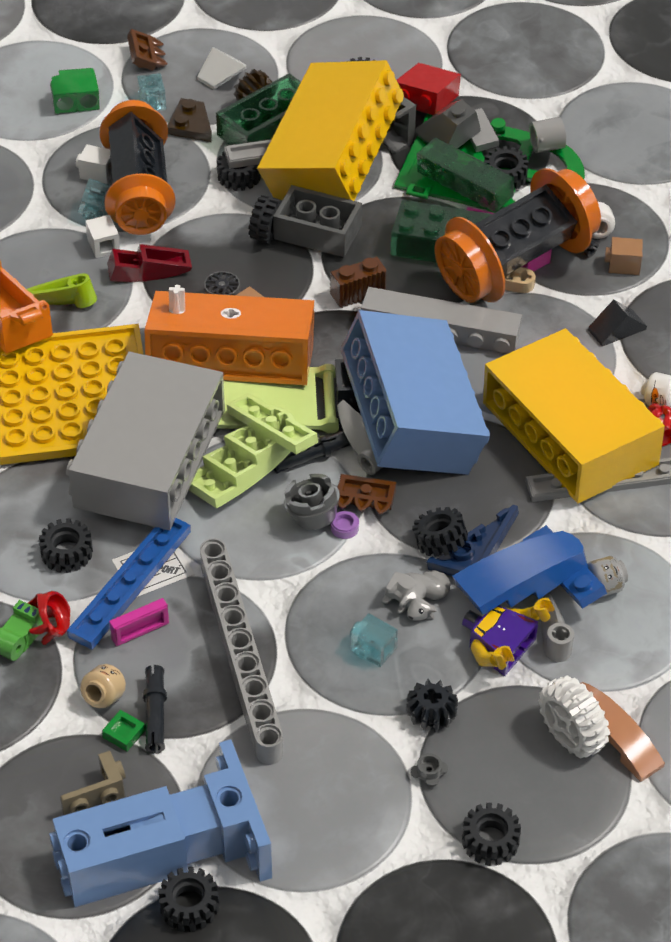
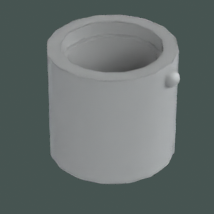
M561 117L530 122V140L535 153L566 147V132Z

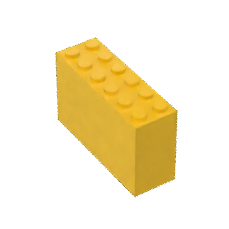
M387 60L310 63L257 167L273 198L283 201L291 185L355 201L404 97L403 91L400 89L395 74Z
M566 328L485 364L483 404L548 473H552L554 478L560 481L562 488L565 487L568 490V494L577 504L612 488V486L620 481L635 477V474L648 471L659 465L665 427L662 421L655 417L646 408L645 404L639 401L629 391L628 387L622 384L608 368H605L597 360L596 356L589 352L580 343L579 339L573 336Z

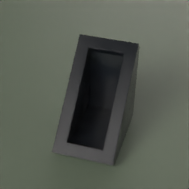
M613 299L590 324L588 331L603 347L647 329V325L632 309Z

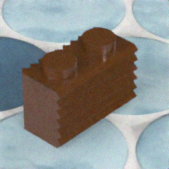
M378 257L366 258L362 262L344 265L340 269L330 272V294L340 308L348 307L349 304L352 305L358 301L362 302L368 287L386 290V268Z

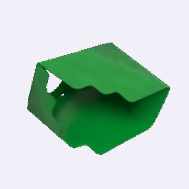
M93 68L59 70V75L51 77L50 88L55 114L100 110L99 88Z

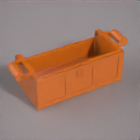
M0 260V348L5 353H10L53 336L49 304L45 300L39 301L18 280L2 268Z

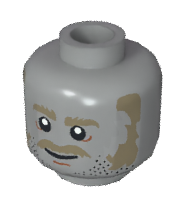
M607 556L587 563L589 570L605 586L607 594L604 596L623 590L625 583L628 581V573L625 564L621 560L618 561L613 556Z

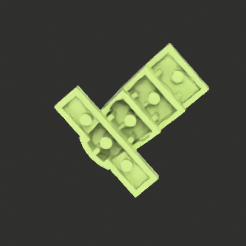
M247 393L227 404L228 414L245 423L246 426L225 435V446L203 456L204 466L197 470L189 491L217 509L265 477L290 452L297 455L317 444V433L297 422L289 411L281 407L269 406Z

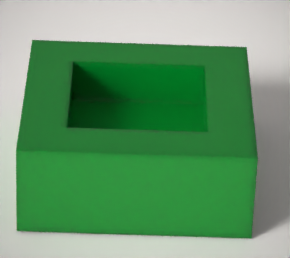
M120 709L102 730V737L128 752L146 731L145 723Z

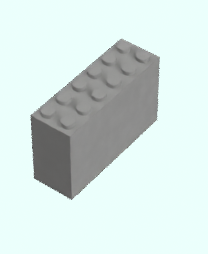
M129 351L124 361H120L114 381L111 380L109 382L107 395L98 404L97 415L89 421L87 434L84 440L81 439L79 441L74 460L71 459L68 462L66 475L70 479L69 495L72 496L73 508L171 530L225 411L223 372Z

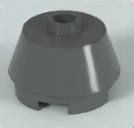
M309 474L310 479L303 480L297 484L296 480H293L285 489L284 507L295 522L304 529L315 530L323 528L332 523L336 517L340 492L331 483L330 477L323 474Z

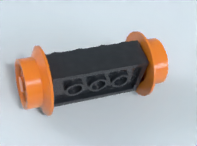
M127 100L117 104L100 125L99 135L101 143L105 148L110 149L111 174L113 178V184L107 190L104 202L107 214L124 231L135 235H146L160 229L175 208V194L172 187L167 183L164 144L168 137V126L164 117L149 104L139 100Z

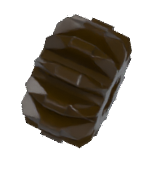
M253 69L250 73L245 72L243 78H238L239 83L234 86V96L239 104L247 110L252 109L255 111L259 106L263 108L264 103L269 101V97L274 94L272 89L275 85L265 72Z

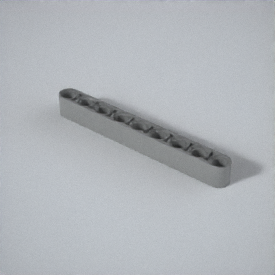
M208 539L200 546L201 570L251 742L258 761L267 765L275 764L283 756V732L226 545L219 539Z

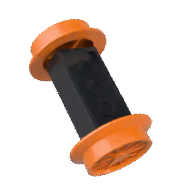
M548 168L540 169L532 177L531 193L476 224L463 217H454L449 220L445 227V235L438 238L435 243V257L439 270L452 291L466 302L473 303L482 299L493 303L500 300L504 295L505 276L554 247L559 245L572 253L585 251L591 243L592 234L600 228L601 212L592 189L580 175L569 169H562L558 172Z

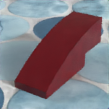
M139 244L137 252L112 248L107 262L110 281L120 282L159 280L177 276L192 269L188 250Z

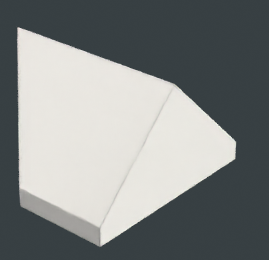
M212 47L197 76V80L215 90L245 70L246 64Z

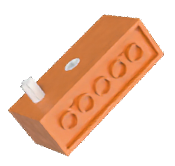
M181 285L169 287V291H155L144 329L145 355L223 372V380L307 385L314 343V300L185 293V288H181Z

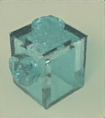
M370 613L361 622L357 621L350 631L351 651L359 658L367 659L379 667L397 649L398 629Z

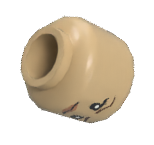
M102 664L84 675L80 690L82 697L89 705L99 709L107 708L122 697L126 682L119 669L113 665Z

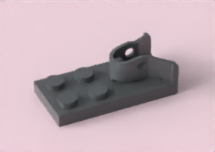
M403 97V101L383 140V143L391 150L392 154H397L414 143L416 105Z

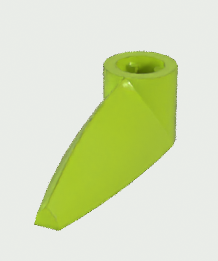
M84 273L27 288L39 301L45 300L49 305L75 304L78 308H86L97 301L90 277Z

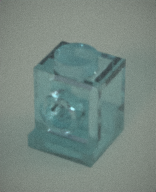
M89 178L78 213H81L86 220L102 217L105 211V195L110 185Z

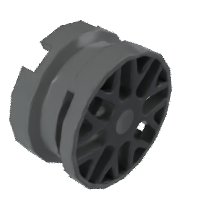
M218 271L212 273L204 281V294L237 295L240 293V280L231 272ZM222 275H226L225 279H221Z

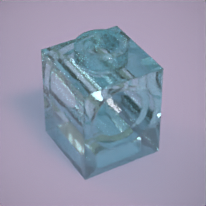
M161 73L137 76L140 101L149 104L156 111L165 110L166 97Z

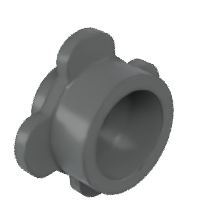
M431 753L423 754L418 759L417 766L411 768L412 777L422 779L430 787L436 786L440 776L448 772L447 764L442 762L437 755Z

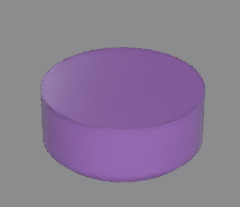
M349 511L338 512L331 523V532L340 539H350L356 536L359 531V518Z

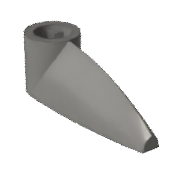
M342 400L337 407L344 433L358 454V463L367 474L373 475L383 467L377 466L363 418L348 403Z
M549 592L542 598H549L555 610L549 612L550 619L547 622L541 621L544 650L550 660L563 662L568 660L572 654L574 631L569 625L565 624L561 611Z

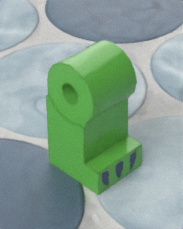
M21 600L13 607L14 613L5 625L0 628V655L12 661L17 660L23 652L25 653L38 637V634H31L29 629L43 624L38 608Z

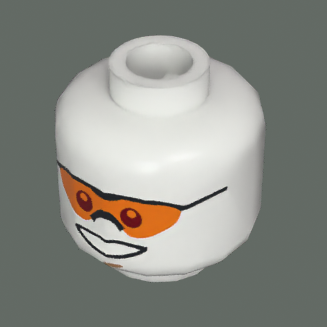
M655 372L648 380L645 379L643 381L641 395H644L648 406L656 403L671 408V375Z

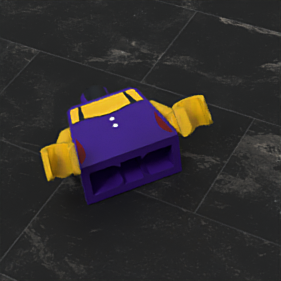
M539 599L533 607L524 609L497 606L483 617L469 610L463 618L462 625L472 630L469 647L478 665L481 667H493L500 674L506 676L535 642L538 620L547 622L550 619L549 612L555 610L550 599Z

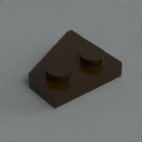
M181 98L168 124V135L212 142V131L204 102Z

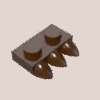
M130 29L127 39L132 64L152 71L155 68L168 64L160 58L166 55L165 52L159 49V47L164 45L160 40Z
M341 474L338 484L340 492L338 506L343 509L349 504L356 505L360 512L368 507H373L381 515L387 510L392 509L396 482Z

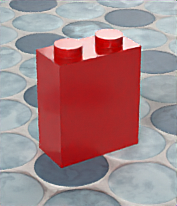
M418 62L399 77L397 82L403 91L404 97L416 105L417 111L435 115L459 96L461 74Z

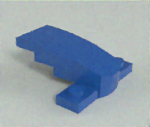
M547 525L524 538L522 542L485 557L452 576L455 584L482 615L505 601L510 607H513L531 594L540 599L559 585L582 609L607 594L605 586L589 570L584 547L580 540L564 531L553 533Z

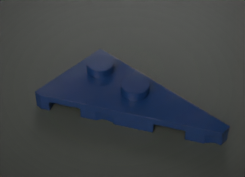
M512 505L509 508L503 509L496 514L497 519L486 527L480 524L468 532L467 541H464L463 547L457 546L458 550L456 552L450 550L448 551L449 555L444 556L443 554L437 559L433 556L426 561L428 570H435L453 576L468 566L496 553L519 514L518 506Z

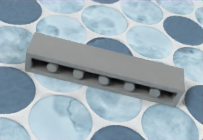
M368 287L361 306V310L447 320L453 333L455 344L507 354L516 350L521 332L522 314Z

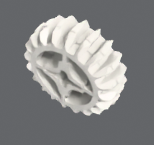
M568 675L547 683V686L539 693L540 699L538 703L541 707L540 713L544 716V723L547 724L549 732L554 735L555 739L563 747L568 749L570 754L574 753L580 759L583 757L587 758L590 755L593 756L601 751V748L609 742L610 730L607 727L609 722L604 717L605 711L600 708L599 701H596L593 697V692H589L585 684H580L576 678H571Z

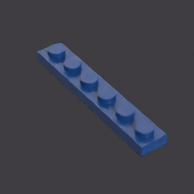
M175 518L171 530L155 527L67 629L68 638L93 650L109 631V621L120 617L191 533V525Z

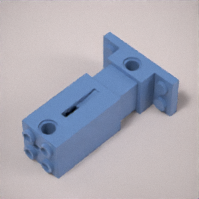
M231 739L219 743L220 756L215 757L218 771L204 775V785L171 795H169L167 786L53 818L55 832L49 833L53 848L52 854L56 869L61 874L60 880L65 897L71 895L74 907L159 883L163 879L168 880L167 875L170 872L177 876V869L182 867L183 872L186 873L188 872L187 864L220 854L223 855L225 863L246 857L250 871L256 870L260 882L272 878L271 841Z

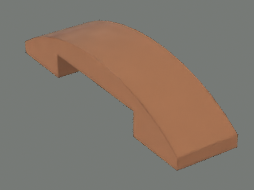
M581 682L580 684H585L589 692H593V697L596 701H599L600 708L605 711L604 717L609 722L607 726L610 730L609 742L621 753L620 762L640 782L663 768L665 763L638 724L606 694L587 683Z

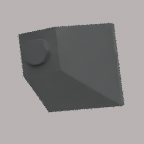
M460 99L448 104L417 127L415 134L441 157L445 158L478 134L481 128L477 112Z

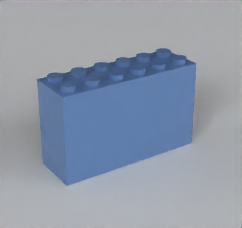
M359 310L340 350L377 466L468 475L473 465L478 461L482 449L488 443L490 433L485 425L482 411L478 406L475 392L471 387L468 373L464 368L460 352L457 349L447 320Z

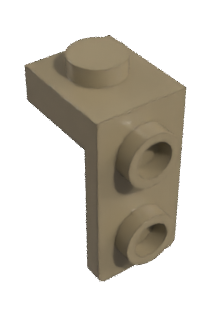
M111 751L98 754L100 772L104 781L60 796L64 815L125 797L123 779L126 778L121 761H114Z

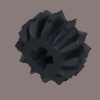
M427 679L425 685L416 682L414 690L409 691L407 695V715L411 716L413 725L421 723L423 731L428 726L433 727L436 732L439 729V725L448 728L451 720H455L457 716V695L453 694L451 685L443 687L441 679L436 684H432L429 679Z

